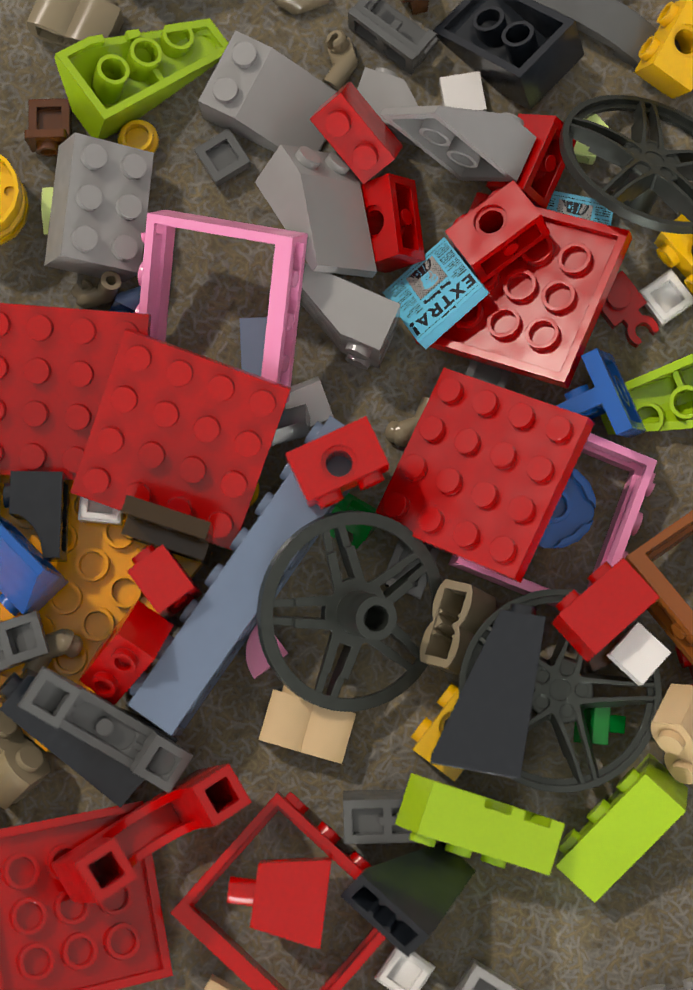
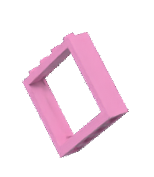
M171 210L147 213L146 232H141L142 242L144 243V256L138 270V283L141 286L140 303L135 313L151 314L150 337L164 342L166 340L175 228L275 244L261 377L291 387L308 233Z
M590 433L582 453L629 471L593 570L594 572L604 562L607 561L613 567L619 560L625 559L629 554L625 549L630 535L634 536L641 526L643 513L639 512L644 497H648L655 487L653 480L656 474L653 472L658 460ZM452 555L448 564L523 595L549 589L524 578L521 583L454 555ZM590 581L587 589L592 585ZM547 603V604L550 605V606L555 607L558 603Z

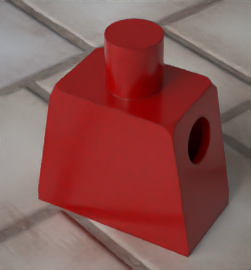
M313 857L260 860L256 879L230 876L227 903L251 906L250 927L320 949L332 858Z

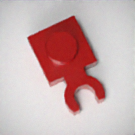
M623 270L617 273L600 313L612 330L623 323L626 327V339L635 348L642 343L641 339L636 335V327L644 326L652 335L659 331L657 322L650 316L642 315L639 311L647 304V301Z

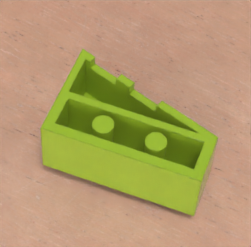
M650 753L636 768H632L623 776L616 785L617 790L607 801L603 798L592 808L586 816L589 821L579 832L572 829L559 843L558 850L560 854L555 866L594 903L686 812L688 788L683 783L674 779L668 769Z
M411 773L395 825L410 830L409 839L423 845L435 847L436 840L447 843L446 851L470 858L473 851L482 854L480 861L505 869L508 862L550 876L565 823Z

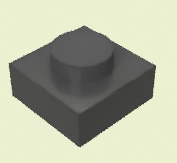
M229 128L194 149L197 158L216 187L251 167V161Z

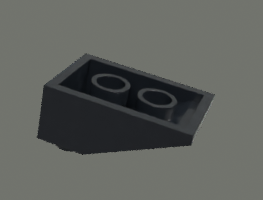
M463 0L433 30L437 33L436 37L475 72L480 71V76L500 94L529 110L584 56L575 20L534 0Z

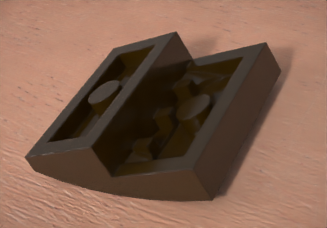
M130 495L126 496L121 512L127 516L121 534L127 539L148 546L153 545L155 548L163 544L175 555L208 565L213 542L211 522Z

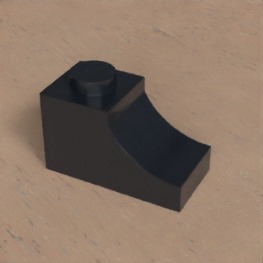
M11 471L10 483H5L3 488L4 507L9 508V514L14 518L27 520L33 526L40 539L42 558L49 562H67L70 480H67V475L64 472Z

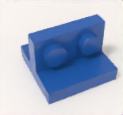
M598 348L581 355L595 387L589 388L588 384L577 387L564 394L566 401L556 406L589 417L591 420L607 413L616 435L633 438L646 432L613 355Z

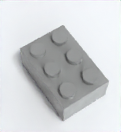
M76 132L58 146L44 266L101 278L102 274L107 271H113L120 276L121 282H125L138 275L143 256L144 243L142 242L141 232H145L153 152Z

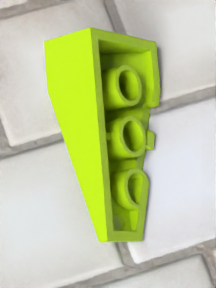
M208 18L168 24L162 30L140 33L139 29L128 30L125 32V35L104 38L103 34L89 36L55 53L54 59L72 112L91 137L104 140L120 131L129 121L141 118L217 64L228 42L212 20Z
M693 354L625 382L646 432L693 429ZM607 413L601 415L608 435H615L616 433Z

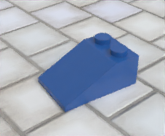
M0 516V591L2 592L0 603L14 616H17L20 612L25 615L33 611H39L69 581L49 561L42 558V554L10 521Z

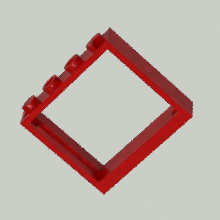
M278 791L170 912L252 990L287 989L208 917L196 903L275 814L280 811L354 880L366 868L372 867L357 851L354 850L349 856L337 845L342 838L328 824L322 821L316 826L304 814L309 810V807L291 791L286 796ZM373 927L319 990H341L386 937Z

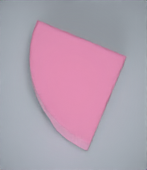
M257 625L252 630L246 646L247 666L254 679L271 668L261 648ZM276 637L277 645L284 658L289 653Z

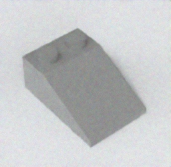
M235 30L198 103L203 119L224 129L229 128L231 132L270 151L276 152L280 144L295 147L306 146L312 150L320 151L326 139L310 121V118L337 91L274 48Z
M436 105L383 108L380 113L382 118L462 181L514 180V182H517L537 138L524 127V121L521 118L507 112L494 113Z
M280 144L255 183L286 230L308 233L305 260L312 271L373 278L377 273L361 185L356 176L337 152L327 153L312 150L306 146L295 147Z
M305 263L300 304L340 352L347 355L345 358L347 362L365 370L370 365L379 369L399 325L401 304L330 273L312 271L310 266Z

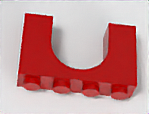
M229 763L198 769L177 782L170 793L166 791L161 792L52 862L51 866L72 902L99 904L138 878L132 867L141 860L186 833L199 828L219 825L252 802Z

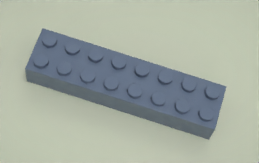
M330 415L324 425L318 421L313 426L304 443H309L345 425ZM336 456L328 462L326 468L330 474L341 477L350 472L352 464L346 457ZM288 463L279 477L283 480L282 485L275 495L268 492L263 497L255 510V514L258 515L257 521L250 531L244 527L237 534L230 546L233 555L226 565L223 566L221 563H218L205 581V585L209 588L200 602L193 599L186 607L179 619L184 625L175 638L168 635L156 656L159 661L152 671L148 674L143 672L128 691L133 696L128 706L171 736H180L257 625V602L260 586L265 572L277 551L296 531L315 519L331 514L338 504L336 503L324 509H320L318 504L309 508ZM351 489L342 492L343 496L345 497ZM318 536L303 546L292 558L280 579L275 598Z

